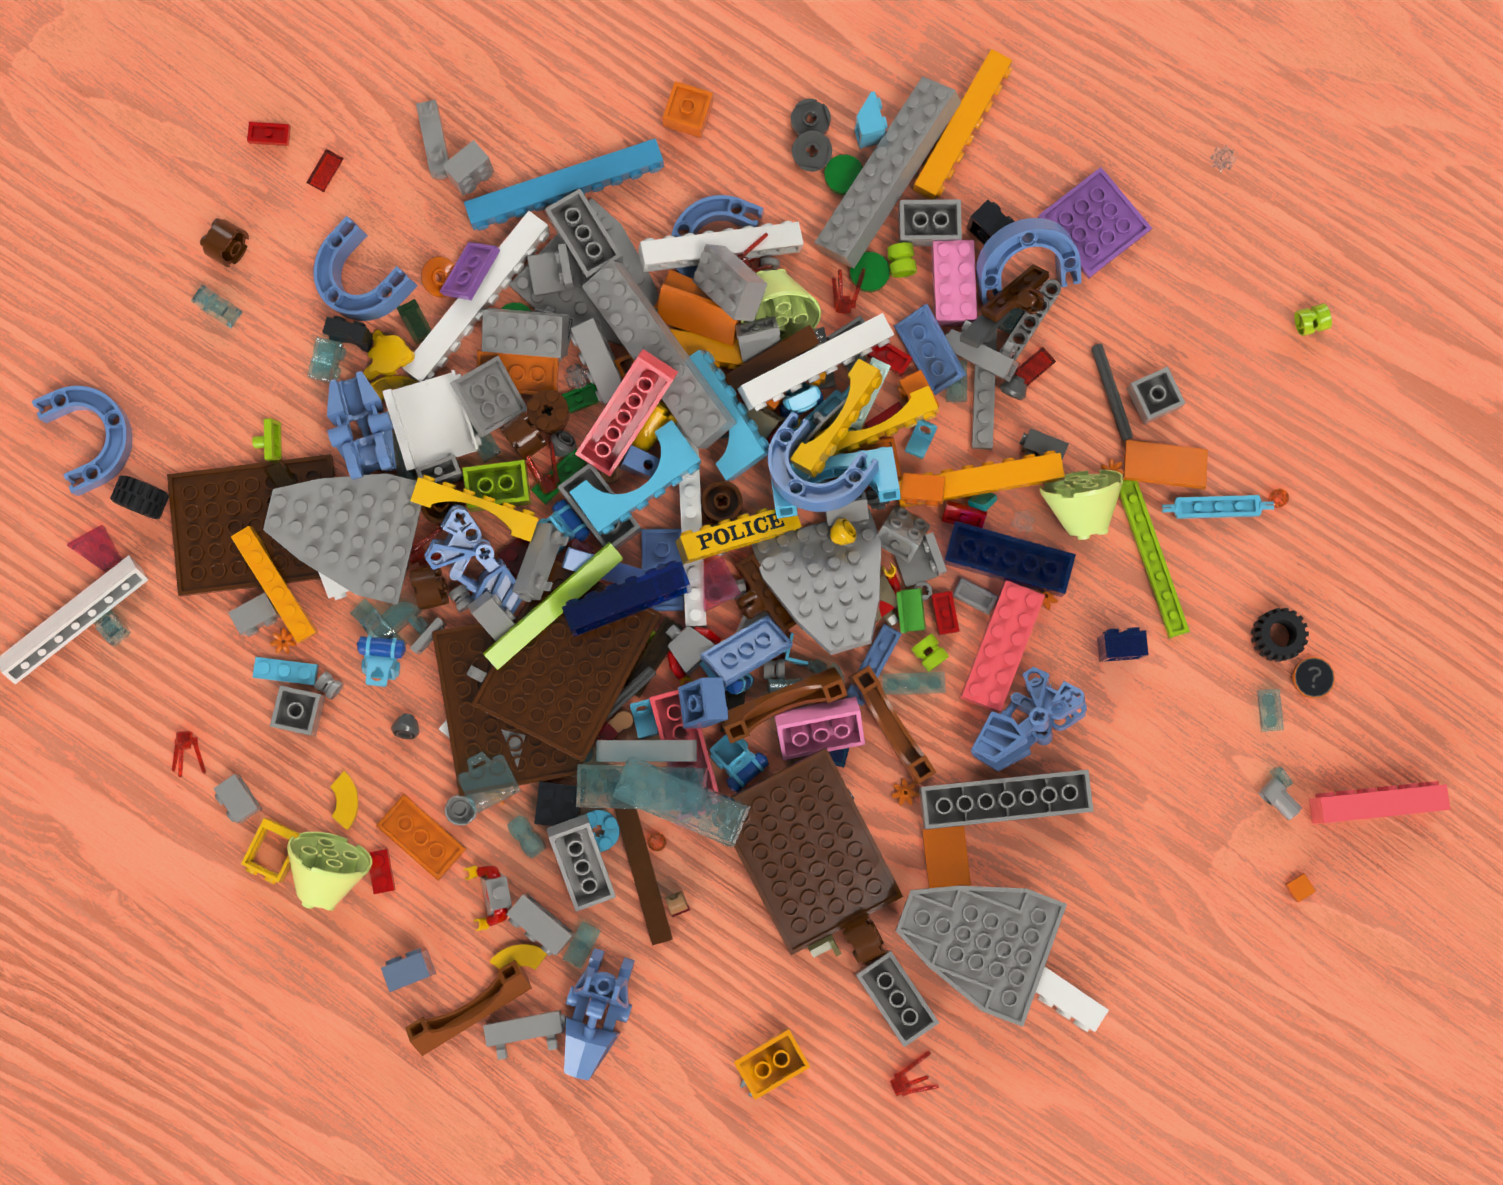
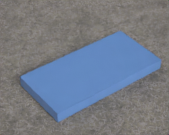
M928 304L923 305L894 325L907 351L913 358L912 360L918 371L922 370L935 396L967 375Z
M641 529L642 569L646 570L642 583V604L658 612L684 611L683 563L675 543L680 537L681 529Z
M766 615L701 653L700 658L717 678H723V685L727 687L790 649L793 643L773 620Z

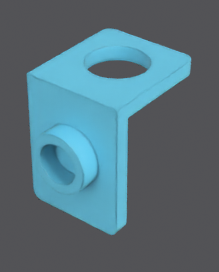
M923 419L918 421L905 448V452L923 459L938 427ZM926 426L930 429L931 432L924 433L923 431H921L920 427Z
M791 633L790 635L791 642L793 640L794 633ZM790 649L783 652L786 653L785 662L808 667L809 662L790 658Z
M650 699L630 704L638 738L644 739L658 735L659 732ZM640 706L647 707L645 710L642 711L636 710Z

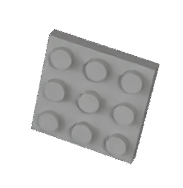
M499 356L494 357L450 383L480 438L506 424L521 412L527 411L525 402Z

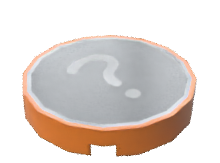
M1310 657L1305 658L1295 666L1292 681L1295 689L1302 696L1311 699L1320 698L1328 694L1333 688L1335 674L1331 665L1324 659Z

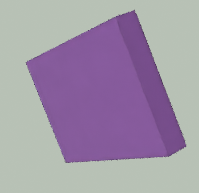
M468 242L440 292L444 296L472 301L500 249L493 245Z

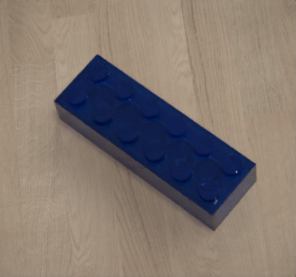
M955 521L943 561L948 566L1002 581L1007 580L1023 587L1063 597L1066 594L1076 554Z
M670 561L664 565V568L659 570L652 568L644 572L645 575L641 577L631 576L625 579V583L620 585L614 583L606 586L602 592L597 593V591L586 594V598L581 600L575 598L567 601L562 609L573 636L576 637L690 593L691 585L682 562Z

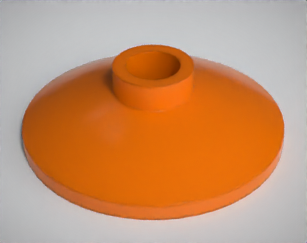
M434 257L424 264L421 271V281L426 291L432 296L439 298L448 297L444 296L440 290L455 266L451 260L445 257ZM436 274L439 276V281L435 279Z

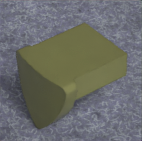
M832 934L808 946L813 958L831 948L836 957L842 954Z

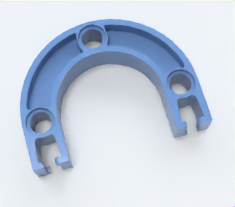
M709 196L694 202L682 212L673 227L671 236L681 237L682 235L679 234V231L682 229H686L689 233L696 235L702 227L716 221H727L742 227H758V221L746 218L745 214L757 215L758 218L762 219L764 208L733 196ZM733 208H740L742 210L739 214L731 212ZM698 265L675 268V270L682 275L694 279Z
M346 216L326 237L318 250L314 263L315 286L322 300L342 316L356 321L375 320L395 310L418 285L396 266L372 291L361 295L348 294L342 285L341 274L343 265L348 256L368 235L353 220Z
M1027 218L1010 223L992 235L983 246L976 265L977 290L982 304L985 305L988 302L986 297L987 290H992L994 296L1002 291L1001 275L1007 261L1017 252L1030 247H1044L1055 253L1056 277L1061 287L1067 286L1065 280L1067 272H1070L1073 284L1081 283L1079 251L1067 230L1060 224L1048 219Z
M68 386L32 401L33 406L40 410V412H37L38 418L46 424L79 410L97 413L104 423L106 439L100 454L91 462L63 474L65 480L72 484L69 486L71 493L80 496L112 480L123 469L132 449V428L124 410L109 396L99 390L86 386ZM66 398V402L59 406L60 400ZM48 405L53 406V408L48 410L47 412L43 414L41 413L42 411H44L43 407H46ZM119 417V423L113 425V420ZM97 470V477L91 479L92 472ZM81 477L84 478L85 481L83 483L77 485L76 487H73V484L76 483V479H79Z
M791 412L774 434L768 449L769 472L775 489L787 502L807 511L826 512L850 504L862 494L878 473V460L873 458L871 465L865 471H862L861 467L867 464L866 458L868 456L860 451L848 469L839 478L831 482L817 484L801 479L793 472L790 466V459L801 442L809 434L810 424L804 418L802 425L796 431H793V427L798 425L799 416ZM785 439H790L788 442H783ZM859 479L858 482H852L851 480ZM795 490H800V491H801L800 493H797V494L792 493V492L795 491Z

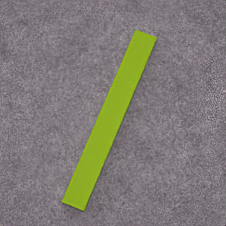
M1124 480L1119 496L1168 638L1188 633L1190 631L1138 481Z
M610 542L606 544L483 653L497 670L501 668L624 558Z

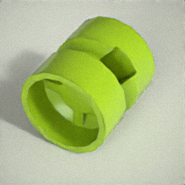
M897 243L887 248L888 258L892 261L890 264L891 277L903 278L917 273L916 261L912 259L915 255L912 243Z
M1324 303L1312 306L1311 310L1304 308L1295 311L1294 321L1296 329L1301 336L1313 334L1315 330L1320 332L1332 327L1331 313L1328 306Z
M932 633L911 648L917 658H922L921 664L928 672L950 657L943 647H938L939 641ZM931 647L933 652L927 656L925 650Z

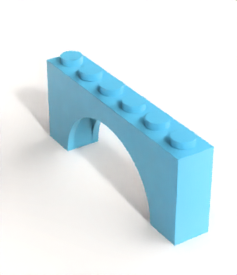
M698 350L690 356V359L737 422L729 429V441L725 453L715 463L726 481L735 480L768 456L769 443L766 438L761 437L756 422L752 419L750 420L747 415L748 410L736 398L737 393L734 388L725 381L726 376L723 371L714 364L715 359L709 351Z
M672 420L655 431L661 446V458L654 475L643 486L624 494H609L597 490L585 480L570 491L571 496L599 535L610 533L615 529L614 525L619 521L622 523L632 517L631 513L636 509L639 511L649 505L648 501L653 497L656 499L666 493L665 489L670 485L673 487L683 481V476L688 473L691 475L700 469L701 459Z
M879 447L878 449L867 451L860 450L868 456L866 458L867 464L861 467L862 471H865L871 465L873 458L878 460L879 471L869 483V486L877 493L879 501L886 502L901 499L893 448ZM860 451L848 454L840 453L829 457L825 463L824 470L820 474L818 473L815 478L795 468L792 463H790L793 472L801 479L810 483H819L826 479L840 477ZM772 483L777 519L798 516V507L781 497ZM795 490V491H793L792 493L797 494V493H800L801 491H800V490Z

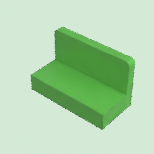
M922 588L898 591L896 594L901 633L925 630Z

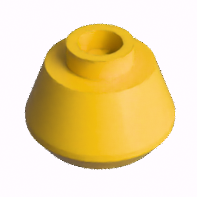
M838 518L830 529V538L835 544L846 545L854 543L856 540V530L847 519Z

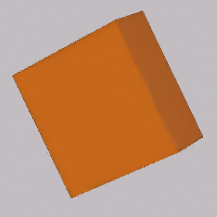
M1305 873L1285 884L1298 903L1316 892Z

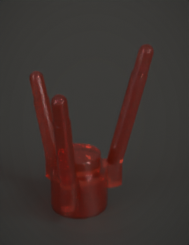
M768 233L763 234L744 252L737 255L749 268L752 267L751 262L758 258L749 259L745 256L768 236ZM773 265L753 268L752 270L757 273L758 271L772 269Z
M865 268L861 271L852 300H850V296H843L842 270H838V290L836 279L832 278L835 313L849 314L851 313V308H856V300L866 271Z
M552 441L549 442L553 477L550 474L542 477L530 455H526L528 460L527 466L537 481L543 495L558 489L557 483L560 482Z
M439 527L419 543L412 546L409 558L412 564L418 562L421 566L427 563L424 558L426 551L423 545L441 533L442 527ZM441 554L432 556L430 558L433 560H437L441 557Z
M191 731L177 732L176 739H174L175 748L172 771L176 770L178 760V777H182L184 750H190L191 745H193L201 771L205 774L206 770L198 746V737H193V732Z
M930 1051L920 1056L902 1071L894 1074L895 1078L890 1080L896 1097L939 1088V1085L935 1084L910 1089L912 1085L929 1079V1076L926 1075L911 1081L908 1080L907 1076L902 1077L931 1054Z

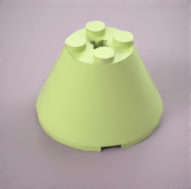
M785 269L758 271L756 273L767 283V287L754 321L775 316L780 331V341L785 340L808 325H811L813 330L816 328L821 318V309L818 301L790 277ZM740 320V324L752 322Z
M1087 470L1065 474L1063 481L1045 483L1044 487L1040 486V493L1070 536H1077L1079 540H1085L1090 538L1092 534L1102 535L1109 532L1108 528L1124 481L1123 475L1120 472L1099 470L1100 474H1089Z
M303 832L297 838L291 837L287 845V851L296 894L302 901V906L334 910L335 906L371 869L372 858L368 851L359 844L355 847L347 843L348 839L331 833Z

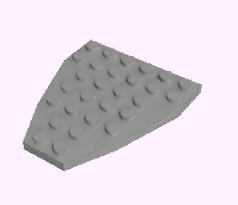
M591 198L588 202L620 252L624 267L654 307L659 295L649 272H642L640 257L623 226ZM557 234L539 254L559 251L558 245L564 244L560 236ZM569 251L568 255L574 290L535 296L529 264L509 284L534 309L545 310L547 306L555 309L554 313L569 314V317L575 318L573 327L589 319H596L599 321L608 342L624 346L582 288L587 281Z
M384 473L363 475L364 477L352 480L350 476L322 478L273 489L263 529L266 533L300 561L352 593L383 602L399 604L422 505L410 501L417 481Z
M868 509L869 519L850 522L857 534L855 542L851 544H835L830 538V529L833 525L828 526L827 521L803 527L796 531H789L784 535L752 544L754 555L761 564L759 569L764 583L795 622L830 655L872 643L880 603L882 544L880 537L877 536L878 531L870 509Z
M957 885L910 890L895 931L931 970L981 1011L1023 1027L1067 904L1026 888Z

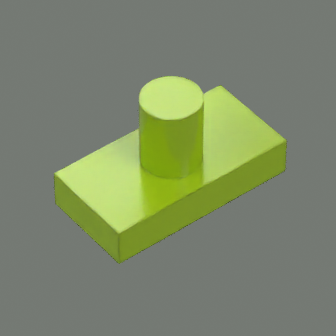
M272 418L264 419V435L252 438L253 447L255 449L264 448V459L270 462L282 459L281 422Z

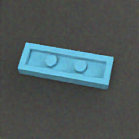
M255 657L252 677L315 685L319 665Z

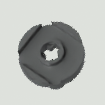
M805 99L800 101L791 113V127L798 136L807 130H818L824 134L829 130L831 115L825 104H821L815 99ZM808 115H811L812 118H816V120H814V123L810 124L809 122L805 121L807 120Z
M818 130L802 132L795 139L792 146V156L795 162L805 171L814 172L824 168L832 156L830 139ZM811 145H814L815 149L818 150V153H814L813 156H809L810 153L806 151Z

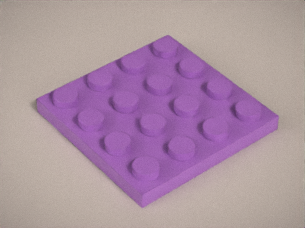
M1102 167L1037 217L1054 221L1067 230L1079 251L1081 271L1088 279L1152 230V227Z

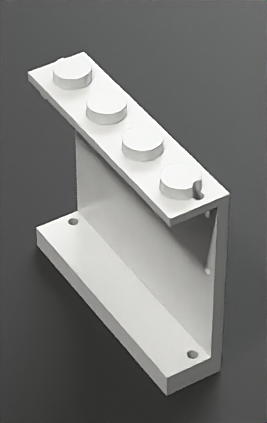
M451 370L452 373L395 390L388 389L382 391L406 470L409 472L454 454L457 458L480 451L479 445H482L481 438L478 433L475 434L474 425L450 385L452 381L461 377V374H457L455 370Z

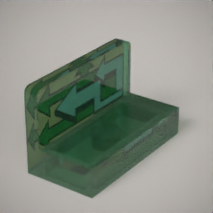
M413 299L402 306L399 305L397 310L416 345L424 341L432 329L417 301Z

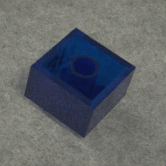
M1140 627L1127 628L1123 632H1119V629H1108L1101 636L1097 637L1099 662L1136 660L1149 655L1146 630L1140 631Z

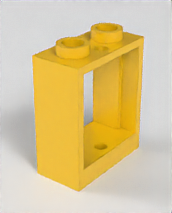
M263 818L241 865L246 867L245 871L254 875L260 873L265 876L264 880L276 884V882L284 881L291 867L289 856H287L279 874L253 862L268 830L289 840L291 837H299L300 833L269 818Z

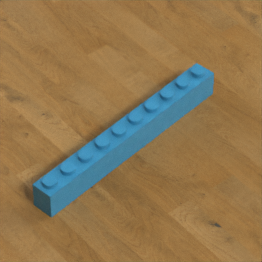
M655 138L465 201L464 205L473 230H485L491 224H503L509 218L524 217L528 211H542L547 206L556 203L578 189H581L585 195V193L591 191L599 192L609 185H620L624 180L630 178L632 180L638 179L642 174L648 172L656 173L664 167V161Z

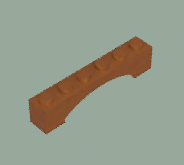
M870 665L848 677L913 782L920 784L937 773L927 756L921 751L898 717Z
M832 667L728 710V720L722 721L721 724L731 744L750 736L749 733L758 725L781 712L809 703L824 701L830 703L847 696V692L841 676L836 668Z
M514 960L497 971L498 975L491 985L466 1005L441 1016L427 1019L422 1017L405 1027L410 1043L424 1056L532 989L526 973Z

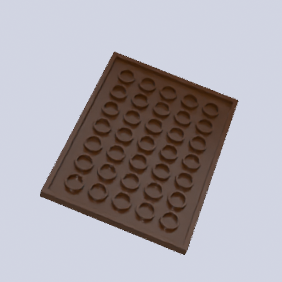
M331 454L283 460L297 483L335 477L333 456ZM277 461L167 474L178 596L262 587L231 536L247 526L255 529L286 584L321 579L317 570L300 561L263 530L272 491L276 489L264 470Z
M555 560L547 582L553 583L551 590L543 591L540 600L526 602L515 625L575 571L563 568V563ZM598 581L501 668L497 670L492 665L472 706L584 763L662 613Z
M516 616V618L513 620L514 623H516L519 616ZM480 623L432 631L459 796L585 774L583 762L472 706L483 683L466 674L472 665L488 675L493 664L483 653L496 642ZM502 730L526 735L523 742L520 736L512 735L506 742ZM514 737L521 740V746L516 750L511 749L509 746V741ZM522 749L521 756H512L511 751L518 752ZM516 758H520L518 767L515 763Z
M826 747L713 806L791 955L845 928L847 924L903 897Z

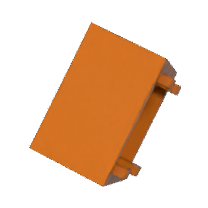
M675 81L662 117L663 127L702 138L713 105V92Z

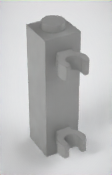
M436 100L417 103L416 107L431 176L433 179H445L447 175L442 165L449 160L438 104Z
M967 320L964 322L960 333L951 329L945 335L957 356L1010 382L1019 363L1011 359L1016 353L1018 346L1007 341L1001 354L983 344L978 348H974L960 342V335L972 324Z
M539 523L536 525L512 591L518 594L519 598L523 601L540 600L543 591L551 590L553 583L547 582L560 545L566 546L569 537H563L564 533L559 532L556 526L551 523Z
M561 1010L485 1024L483 1028L486 1046L496 1045L498 1060L507 1059L508 1057L506 1043L542 1036L547 1037L548 1050L557 1049L556 1034L564 1032L566 1016L561 1014Z

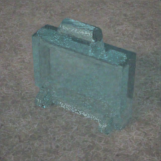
M483 752L467 759L469 772H464L458 775L459 777L457 778L475 814L521 792L504 755L501 754L493 757L492 761ZM485 760L486 764L476 769L473 768V765Z

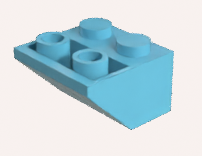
M875 91L869 94L856 116L854 131L859 149L879 144L886 133L885 129L888 128L885 116L882 117L880 112L882 110L881 99L876 97Z

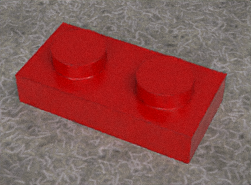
M249 122L247 142L249 144L289 146L291 127L289 124Z
M889 343L881 348L876 345L872 347L873 351L867 354L870 358L873 357L890 365V370L901 377L913 359Z
M947 501L942 522L981 532L987 511Z
M952 591L931 594L938 635L960 632Z
M383 849L369 852L372 858V866L369 872L373 894L396 890L389 850Z

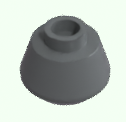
M1014 375L1010 382L1005 380L1000 385L1001 392L1017 400L1025 399L1027 385L1024 384L1025 379Z
M560 430L551 434L549 447L553 455L565 457L576 449V442L572 435Z
M407 713L399 716L391 726L393 734L402 739H414L420 733L418 721L413 715Z

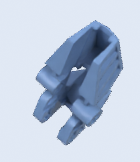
M362 371L357 372L355 378L345 381L335 379L329 383L327 417L334 426L338 427L327 430L332 447H336L346 461L352 480L364 477L363 475H370V473L376 470L387 472L396 470L392 429L394 428L389 412L381 413L384 411L381 399ZM357 421L363 438L354 441L349 422Z
M452 505L441 523L442 530L449 534L445 540L432 539L424 554L426 561L433 570L453 563L449 570L450 578L464 584L472 592L473 599L476 600L488 590L492 596L496 594L503 602L501 606L504 610L509 609L514 614L522 601L519 595L512 591L516 582L515 577L501 558L496 559L494 557V550L489 540L481 536L477 523L463 505ZM459 512V514H462V517L465 521L463 524H461L462 522L460 521V519L455 516V513ZM469 529L476 530L472 536H467L466 531ZM435 552L441 554V557L437 560L430 558ZM472 556H476L477 560L485 567L477 581L463 574Z
M1032 667L1023 673L1026 682L1025 686L1030 698L1016 692L1011 695L1010 704L1000 714L991 711L971 749L972 755L997 772L1031 755L1030 747L1036 742L1039 745H1048L1052 742V727L1055 730L1063 731L1086 716L1087 706L1083 691L1063 681L1059 690L1056 691L1049 684V673ZM1032 673L1040 675V678L1034 677L1032 680H1028L1029 675ZM1016 709L1029 715L1019 725L1011 716ZM1063 718H1066V721L1063 725H1057L1054 723V719L1061 720Z
M594 948L589 964L575 986H571L566 1005L576 1008L573 1018L566 1016L564 1073L588 1081L620 1035V1032L614 1031L616 1021L624 1023L628 1021L632 1004H629L628 982L635 960L625 957L618 978L608 972H599L605 951ZM607 1004H610L603 1029H596L597 1019H602ZM585 1012L589 1016L587 1024L583 1023Z

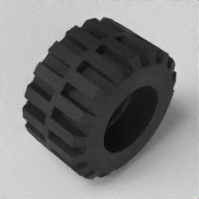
M121 475L110 499L115 504L152 519H160L170 496L167 492L126 475Z
M1276 608L1261 615L1253 624L1255 628L1251 630V634H1254L1251 641L1256 644L1254 649L1261 652L1259 654L1261 657L1266 656V660H1275V662L1286 661L1298 656L1305 649L1303 646L1308 643L1306 637L1309 636V631H1305V628L1308 626L1307 623H1302L1304 618L1301 615L1296 616L1297 612L1294 610L1289 611L1288 608ZM1275 623L1285 626L1289 632V642L1284 647L1276 645L1270 637V629Z

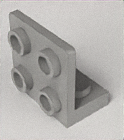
M566 243L558 245L559 251L528 256L535 296L574 290Z
M775 316L735 325L744 363L781 342Z
M895 505L877 536L880 537L883 549L909 563L931 525L922 518L909 513L906 509Z
M933 532L924 536L909 563L895 556L906 587L942 576L947 572Z

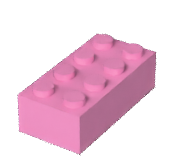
M974 240L933 241L931 260L934 317L940 327L963 326L966 320L973 323L977 319Z
M856 697L793 708L775 715L783 760L808 756L825 747L829 752L865 745L861 713Z

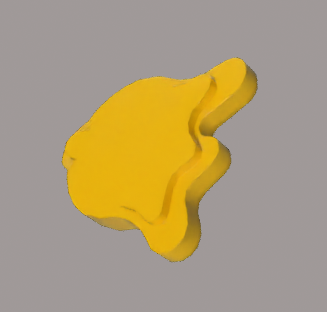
M376 330L373 333L374 345L368 352V357L373 359V361L364 370L363 374L368 380H372L380 374L386 376L397 374L395 371L401 366L405 367L413 362L415 354L406 346L404 339L396 335L386 336L382 331Z

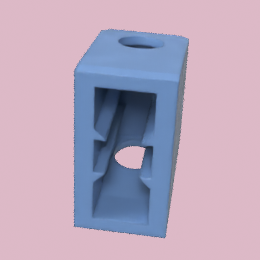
M631 445L625 453L619 468L649 481L657 470L660 459ZM643 464H648L650 466V470L645 469Z

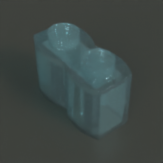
M317 337L308 377L312 380L330 383L331 380L335 379L339 380L341 375L339 364L341 360H344L346 349L343 348L344 345L338 341Z
M519 815L507 824L510 834L520 841L523 852L530 858H536L547 849L543 838L534 833L533 825L526 817Z

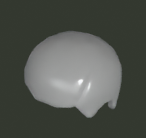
M456 794L445 804V815L448 821L454 825H467L476 817V803L468 795L459 796V794Z

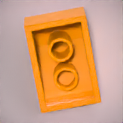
M789 1028L769 1038L734 1061L754 1100L810 1068Z

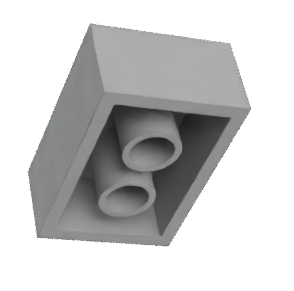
M961 199L900 200L898 206L899 243L909 242L913 244V247L932 246L933 241L962 240Z
M528 893L523 894L506 914L510 917L508 921L516 928L522 927L526 931L524 933L525 936L531 941L540 942L542 944L541 949L549 956L551 954L558 955L575 935L572 930Z

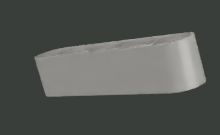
M1047 280L1040 289V292L1044 294L1043 306L1045 310L1038 311L1037 314L1025 312L1008 337L1007 341L1018 346L1016 353L1012 356L1013 360H1017L1060 294L1061 285L1057 280ZM1046 288H1053L1055 294H1048ZM1024 321H1032L1034 327H1026ZM1013 337H1020L1023 343L1016 344L1013 341ZM1005 344L1003 345L999 353L1002 354Z
M596 740V762L697 761V740Z

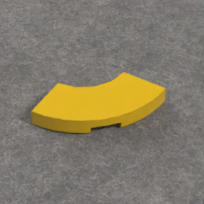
M390 375L379 378L370 383V385L383 402L385 399L382 391L388 389L395 390L418 383V381L406 376Z
M343 771L330 786L337 800L336 809L331 817L346 830H349L357 817L359 809L358 791L353 779L346 771Z
M518 944L501 950L489 962L498 969H501L515 960L519 966H528L536 970L548 954L541 947L530 944Z

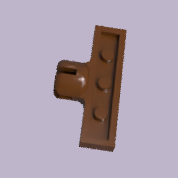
M1032 264L980 308L981 315L994 322H998L1013 308H1019L1028 314H1037L1044 305V294L1036 289L1049 278V271Z
M754 554L735 565L736 569L750 588L747 593L737 600L739 610L750 605L742 614L747 619H752L760 613L766 612L783 633L797 625L792 616L762 580L759 569L761 564Z

